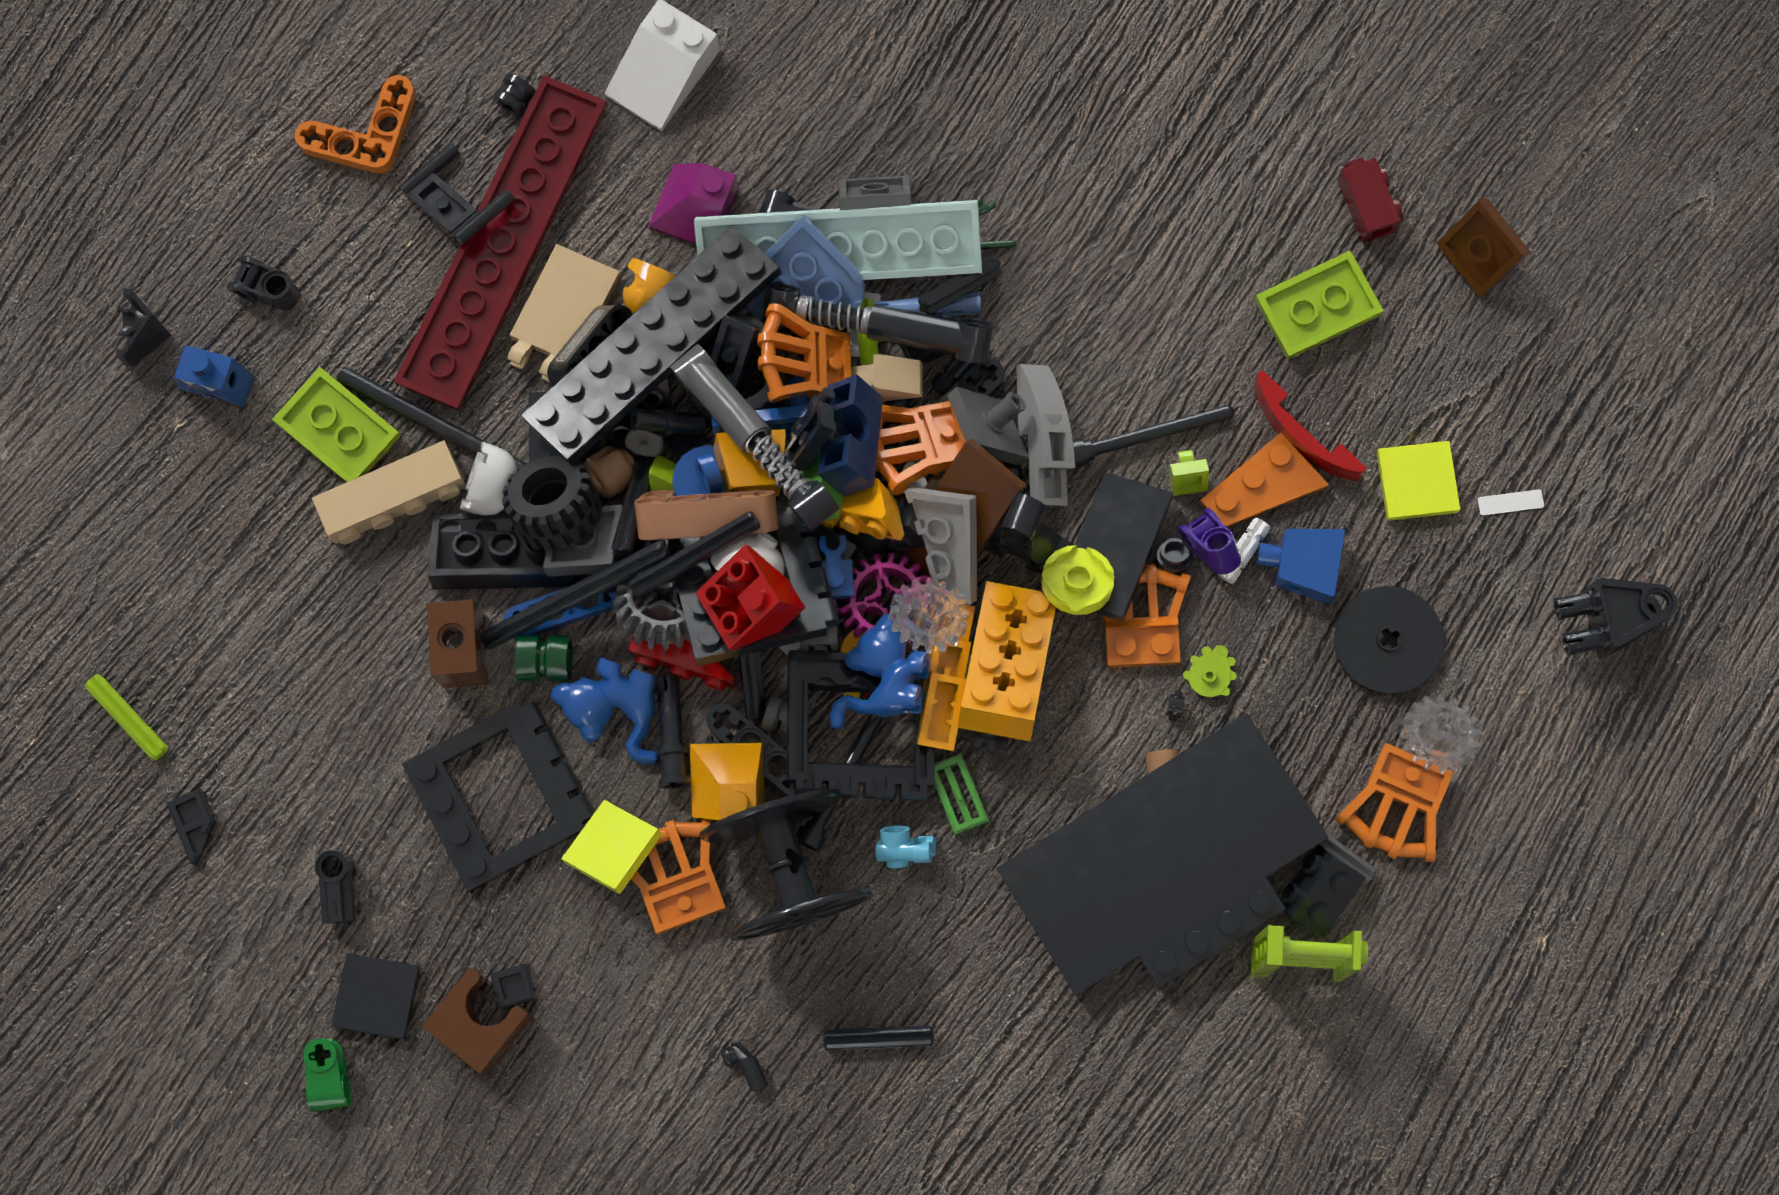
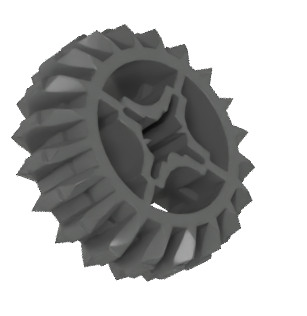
M634 577L622 582L621 585H617L615 590L616 599L614 600L616 621L619 626H623V632L626 636L634 635V641L637 645L643 641H648V647L651 651L656 644H662V648L666 652L669 644L674 643L681 649L684 639L691 642L684 613L681 611L682 605L675 578L644 595L646 600L639 609L634 604L638 597L633 594L629 586V581Z

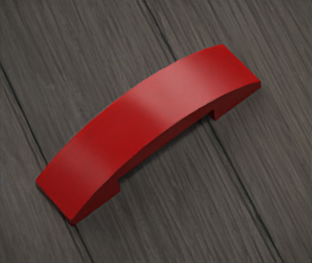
M1261 370L1256 376L1254 389L1260 407L1276 433H1282L1310 464L1331 475L1357 482L1363 476L1367 467L1341 443L1331 453L1282 408L1288 393Z

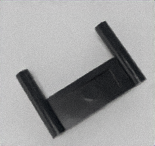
M450 143L398 188L407 198H410L419 210L454 240L463 245L513 203L515 197L506 189L480 212L477 211L475 207L436 175L437 172L460 154L457 147Z

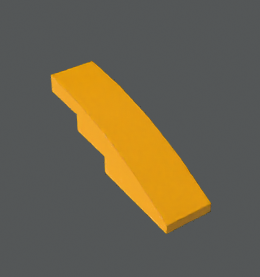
M937 600L928 652L931 656V669L929 677L924 679L923 690L925 697L919 718L918 745L954 751L961 703L966 684L965 673L971 647L969 637L975 606Z

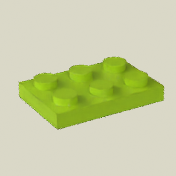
M1351 250L1257 294L1254 299L1287 360L1381 316L1384 311Z
M321 367L312 374L272 419L280 428L346 483L367 474L401 436L396 429Z

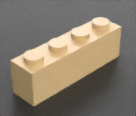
M443 440L314 496L312 500L327 536L335 544L339 542L341 544H348L361 537L360 533L371 528L379 530L388 527L394 522L393 519L403 514L414 515L422 512L427 508L426 504L438 499L446 501L456 497L460 493L459 490L465 488L466 484L451 449Z

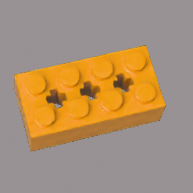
M986 581L961 703L958 728L1031 742L1056 609L1048 601L1044 592Z

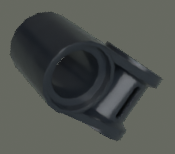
M244 255L240 257L239 262L241 265L233 282H229L227 285V289L230 292L244 299L257 301L278 310H290L296 306L300 298V291L286 272L268 266L252 257ZM286 285L284 292L274 295L277 287Z

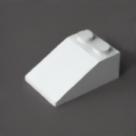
M658 0L640 24L604 93L605 97L662 132L719 53L720 47L717 34L667 2Z

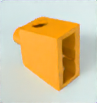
M785 429L771 430L773 443L779 444L780 451L784 453ZM726 432L716 433L713 450L722 476L725 492L775 491V497L779 496L781 488L776 486V479H771L768 476V470H763L760 466L761 462L753 459V453L745 454Z

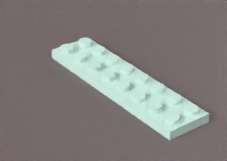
M978 200L920 203L853 210H840L838 208L707 216L694 219L697 256L731 225L765 253L799 218L805 215L856 266L863 280L982 273Z

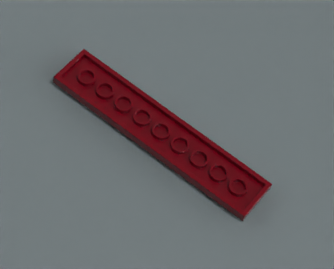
M543 75L477 211L480 212L506 189L512 193L515 201L466 243L460 244L394 379V383L397 386L458 412L461 411L608 107L607 100Z

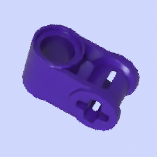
M1210 508L1203 510V515L1189 525L1182 524L1178 527L1181 538L1189 545L1192 552L1197 554L1216 574H1229L1239 567L1241 555L1233 534Z

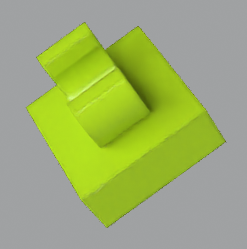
M1192 450L1178 452L1179 462L1170 464V487L1173 496L1208 491L1209 469L1206 459L1194 461Z

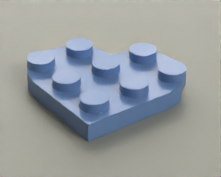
M805 215L799 218L765 252L780 267L782 272L772 283L796 286L801 289L800 292L803 296H813L815 301H820L822 298L823 302L829 303L832 300V304L837 305L842 302V306L847 307L851 303L853 308H858V306L862 305L866 290L862 275L856 266ZM765 289L747 305L751 313L759 319L762 318Z

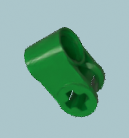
M317 1038L308 1043L304 1049L306 1097L311 1112L349 1107L351 1104V1089L346 1072L345 1052L343 1046L334 1039ZM323 1049L330 1050L331 1057L326 1058L325 1062L317 1058V1053L323 1052Z

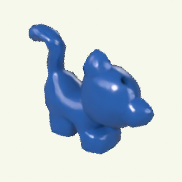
M884 614L874 627L868 629L862 635L857 647L846 654L844 662L849 668L855 671H864L873 677H881L882 680L868 700H862L847 694L833 703L830 712L831 727L835 730L844 727V712L847 709H851L859 714H872L879 717L896 716L903 713L921 714L925 692L920 685L914 684V681L929 677L931 656L926 652L914 651L906 659L907 641L900 633L899 623L893 615Z
M599 657L597 670L598 674L603 677L600 681L582 678L572 684L563 683L553 688L551 692L552 699L562 707L565 716L573 726L579 729L585 741L592 743L599 739L603 734L604 725L613 714V707H618L635 723L633 731L625 743L630 759L642 765H655L658 762L659 757L656 756V751L643 750L640 746V743L648 734L650 721L655 714V698L652 693L655 676L636 669H632L629 677L620 674L621 664Z

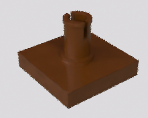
M1487 197L1479 200L1437 242V245L1479 297L1488 294L1530 253V250Z

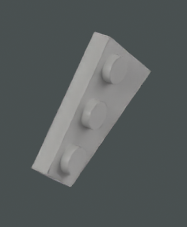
M916 487L908 488L905 490L908 503H912L917 517V521L914 524L918 535L923 536L928 553L925 559L938 600L971 605L977 601L976 496Z

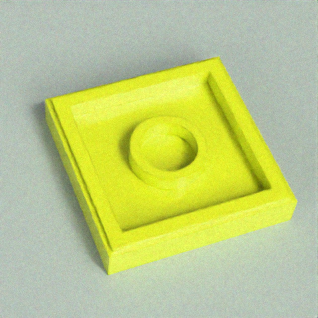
M1449 441L1377 450L1387 521L1453 514L1460 511Z
M603 800L561 859L568 866L614 892L621 894L663 834L654 826Z

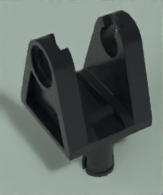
M1600 578L1596 579L1581 594L1554 598V610L1559 609V612L1555 613L1558 621L1587 614L1590 629L1562 634L1563 645L1568 644V647L1564 648L1566 655L1571 656L1576 653L1596 650L1598 659H1603L1654 631L1662 622L1675 613L1677 598L1674 592L1662 584ZM1650 595H1659L1666 599L1667 608L1664 612L1658 603L1659 601Z

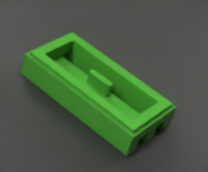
M962 754L934 764V786L954 835L956 836L966 830L974 829L981 824L989 823ZM952 765H958L979 816L972 819L951 769ZM944 769L965 821L962 824H959L937 771Z

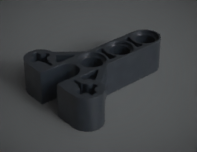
M1016 493L1005 518L983 550L1001 558L1004 553L1015 555L1025 562L1026 569L1042 575L1046 560L1056 550L1075 545L1060 537L1044 524L1045 504L1031 496Z

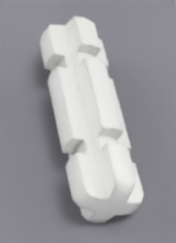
M1259 518L1252 520L1246 530L1248 533H1244L1236 544L1241 555V563L1235 571L1229 574H1218L1223 580L1231 584L1235 583L1242 572L1241 568H1245L1259 547V541H1263L1269 532L1270 526Z

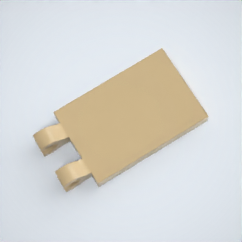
M556 244L510 333L511 339L517 342L511 348L507 357L511 361L510 365L523 371L533 349L549 356L543 362L539 374H542L541 378L550 382L547 376L550 362L593 309L607 304L621 277L620 271Z

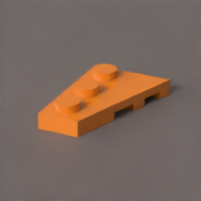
M1279 433L1202 498L1199 504L1204 509L1210 508L1213 510L1220 521L1229 528L1281 505L1295 502L1299 498L1311 493L1325 490L1329 484L1282 433Z

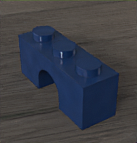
M857 374L828 385V388L834 391L836 395L831 405L833 406L834 422L837 425L840 438L825 443L822 446L818 467V476L844 497L873 487L883 396Z

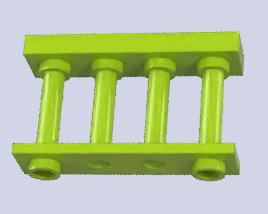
M1268 925L1252 939L1251 977L1266 978L1281 966L1333 969L1332 982H1341L1359 972L1361 964H1367L1368 942L1362 941V931H1353L1337 943L1290 940L1289 936H1284V926Z

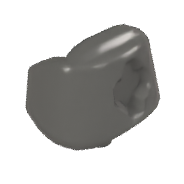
M630 429L625 438V444L629 450L636 454L656 457L663 449V435L660 432L633 431Z

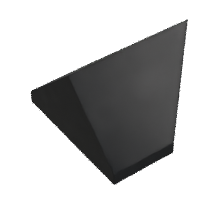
M124 288L123 295L131 303V308H121L123 327L118 336L127 337V342L124 350L116 349V357L125 366L133 367L171 336V334L132 289Z

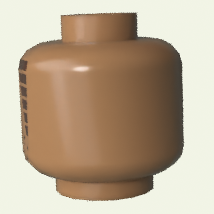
M606 446L587 458L584 465L600 496L605 499H611L629 487L635 461L628 451L623 450L621 452L616 447Z

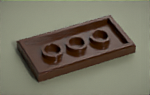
M971 438L965 442L934 490L976 496L978 557L1005 518L1015 494L1022 493L1027 485ZM926 546L900 551L914 564H919L921 570L931 578L925 559L928 555Z

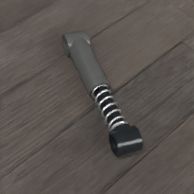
M699 344L695 345L670 366L680 382L692 395L694 394L740 450L745 454L753 453V459L761 462L760 466L763 470H768V476L771 479H776V486L784 488V495L789 499V507L810 532L840 509L834 498L818 480L811 481L809 478L803 477V471H798L795 468L796 463L790 462L788 454L780 451V445L773 443L771 428L721 373L714 361Z

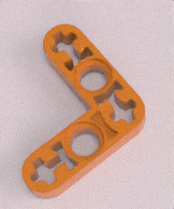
M402 75L392 76L383 84L366 134L309 120L300 124L296 129V143L303 153L312 157L372 173L381 174L387 172L395 162L416 100L415 89L407 77ZM400 87H403L406 95L402 94L398 97L396 103L400 110L398 111L393 108L395 97L392 91H399ZM386 117H394L398 120V124L393 131L384 132L379 128L381 120ZM316 132L319 139L328 142V150H326L324 142L313 140L309 145L305 137H310ZM349 139L353 141L354 148L349 154L340 155L336 152V146L341 140ZM362 144H364L363 147L368 153L377 154L379 149H381L385 158H378L377 162H374L369 154L362 153Z

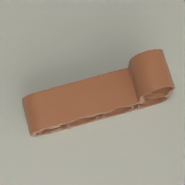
M657 490L642 494L634 502L638 538L641 540L705 537L749 511H752L757 516L761 526L753 533H765L779 529L776 497L773 490L675 496V491Z

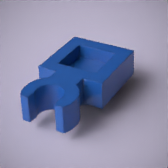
M840 535L839 547L831 550L826 546V537L821 536L819 547L822 555L826 557V561H822L823 565L821 567L825 569L832 593L829 598H854L852 559L842 560V556L847 551L846 537Z

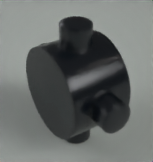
M1176 690L1175 695H1170L1166 712L1170 721L1175 722L1176 718H1181L1185 702L1182 691Z

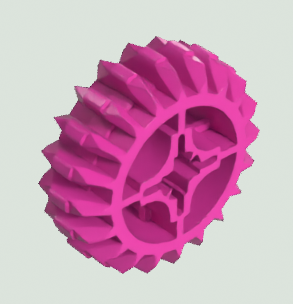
M894 553L888 554L887 562L881 563L879 554H874V565L872 566L869 565L866 559L860 560L863 571L859 572L856 568H853V579L855 580L853 581L854 598L838 599L842 603H847L838 609L839 615L850 616L843 622L844 627L849 629L857 626L852 635L858 638L863 631L866 632L874 627L860 613L867 612L868 615L877 614L881 617L884 614H888L887 608H883V603L880 606L878 605L882 602V587H885L886 595H890V600L895 598L891 603L892 607H890L891 615L895 618L901 608L909 606V602L917 601L913 614L899 626L900 633L908 645L913 643V637L910 633L912 630L917 635L922 636L925 631L919 622L925 624L932 622V616L924 611L935 610V602L926 600L934 596L935 591L933 587H924L930 581L928 574L916 578L921 570L919 564H914L908 570V557L903 556L899 564H895ZM887 576H895L904 580L913 590L907 591L906 588H893L889 584ZM876 578V591L872 595L864 597L865 601L857 602L858 595L863 586Z

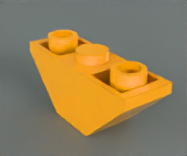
M874 478L873 487L843 498L839 518L822 523L828 529H833V527L843 528L853 534H858L859 532L867 533L881 540L885 537L901 540L904 536L897 501L878 478Z

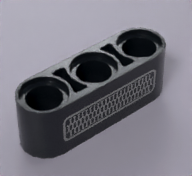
M621 304L601 305L593 309L550 362L547 369L550 383L555 386L567 375L569 365L573 369L590 354L588 348L590 340L593 342L594 350L633 315L631 309ZM611 314L614 317L613 327H611L609 321Z

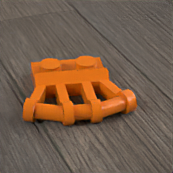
M772 303L768 305L765 312L767 320L762 332L757 335V344L761 348V356L758 358V369L763 372L769 392L767 396L770 403L801 395H806L808 399H812L814 395H819L823 388H828V385L851 377L850 333L810 324L780 304ZM780 324L792 330L803 339L777 333ZM776 348L803 354L804 362L776 356ZM778 372L804 377V382L783 386Z
M950 401L914 408L882 405L875 471H878L888 482V489L894 495L903 493L910 484L929 473L938 476L939 471L947 470L965 444L966 440ZM886 421L907 423V425L882 429V425ZM918 439L919 444L888 450L884 449L886 444ZM923 459L901 473H898L892 466L893 464Z
M1155 564L1146 565L1139 583H1146L1148 617L1133 618L1132 601L1123 622L1101 615L1105 625L1107 668L1180 665L1178 613L1191 575L1182 572L1180 576L1156 568ZM1157 583L1177 589L1168 616L1159 617Z
M1384 743L1366 787L1335 820L1340 825L1344 823L1363 841V846L1370 849L1374 846L1387 852L1386 856L1393 859L1397 857L1423 858L1424 862H1434L1436 856V814L1454 772L1388 743ZM1376 792L1383 795L1369 828L1354 812ZM1394 800L1407 807L1392 839L1379 832ZM1416 811L1424 813V843H1405L1404 840Z
M673 819L665 822V827L658 829L663 835L656 845L671 840L682 873L667 878L655 845L648 855L658 882L649 885L637 871L631 878L640 888L657 935L726 909L711 867V843L701 839L700 866L691 869L680 838L700 837L699 833L712 824L711 819H702L701 823L674 822Z

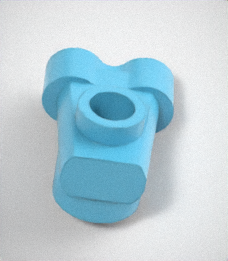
M889 826L880 830L881 840L876 844L877 861H886V865L889 868L906 867L909 865L908 861L931 863L932 856L936 855L935 836L910 838V830L907 826Z

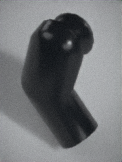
M733 1042L731 1046L721 1050V1056L727 1067H732L739 1063L751 1092L761 1090L768 1085L758 1059L741 1043Z

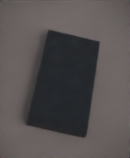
M1109 472L1104 473L1075 543L1077 548L1086 549L1089 547L1097 550L1107 558L1114 570V587L1110 599L1101 609L1093 613L1121 622L1124 621L1173 500V492Z

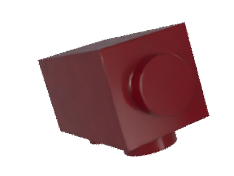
M1358 158L1345 164L1338 178V184L1362 243L1396 233L1403 214L1398 200L1392 199L1388 190L1390 182L1385 168H1379L1376 158L1366 161L1363 158Z

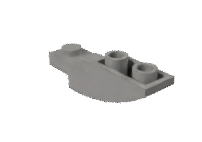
M1016 365L1017 394L1023 399L1026 406L1025 410L1018 414L1019 435L1028 437L1030 496L1041 501L1046 507L1068 506L1066 470L1075 468L1071 427L1061 391L1049 366Z

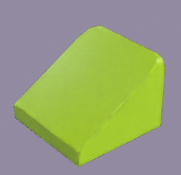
M660 455L655 457L649 470L650 492L673 490L672 479L674 468L677 464Z

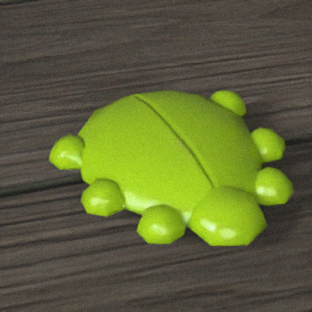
M1216 645L1213 650L1208 646L1203 647L1201 650L1203 655L1201 657L1191 656L1190 661L1193 665L1190 667V671L1183 673L1184 679L1188 680L1191 688L1201 696L1229 695L1230 689L1227 686L1231 680H1235L1237 677L1236 672L1231 671L1230 667L1235 665L1236 660L1234 657L1227 658L1228 650L1224 645Z

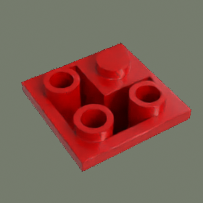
M744 545L696 592L697 597L728 649L733 651L781 632L806 608L790 581L748 545Z

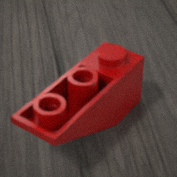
M633 635L628 651L632 657L636 658V664L653 670L656 669L657 665L670 669L669 674L684 680H690L691 676L704 679L703 684L716 690L724 691L726 686L735 689L736 682L734 677L719 662L697 667L691 642L684 639L681 649L674 643L669 644L666 652L662 648V644H656L650 651L648 641H643L637 645Z

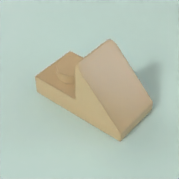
M875 354L873 356V364L851 367V376L856 374L883 396V402L922 397V362L920 360Z

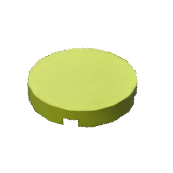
M1066 546L1056 550L1046 560L1041 575L1042 591L1048 601L1061 611L1073 615L1090 614L1101 609L1109 601L1114 587V570L1107 558L1097 550L1089 547L1083 549L1077 548V546Z

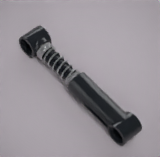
M771 283L765 288L761 318L763 323L767 320L765 312L768 305L776 303L784 306L813 325L817 322L821 327L827 324L830 329L838 326L839 330L847 328L849 332L857 330L859 334H867V339L950 354L954 358L965 362L985 363L988 361L993 324L984 320L961 318L958 320L876 304L872 308L866 307L865 309H861V306L853 308L851 303L847 307L842 306V302L839 305L832 304V300L829 303L823 302L822 298L820 301H815L813 296H803L800 288L783 283Z

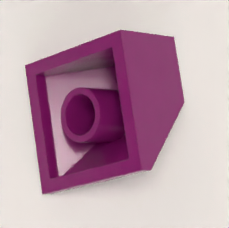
M705 163L674 164L648 228L696 245L694 219L696 217L729 215L739 191L736 174Z

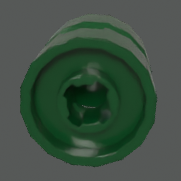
M540 635L518 636L515 654V669L518 682H539L543 675H545L548 681L553 683L570 682L573 666L571 636L554 635L549 637L545 643Z

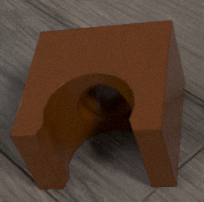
M473 599L427 603L431 676L443 688L488 685V671L483 664L480 643V630L485 627V614ZM452 634H463V642L460 646L453 649L447 648V640Z
M470 967L422 1027L478 1073L488 1075L534 1016L526 1009L517 1005L510 1010L507 1018L501 1023L493 1026L481 1025L475 1018L473 1004L477 993L486 985L487 978Z

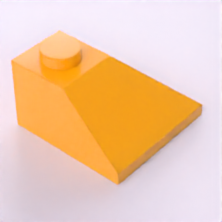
M763 743L690 744L692 817L721 820L765 803Z

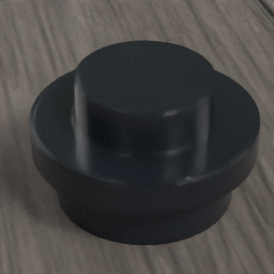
M1171 538L1160 545L1157 550L1156 559L1158 565L1163 570L1169 573H1181L1191 566L1193 553L1184 540Z

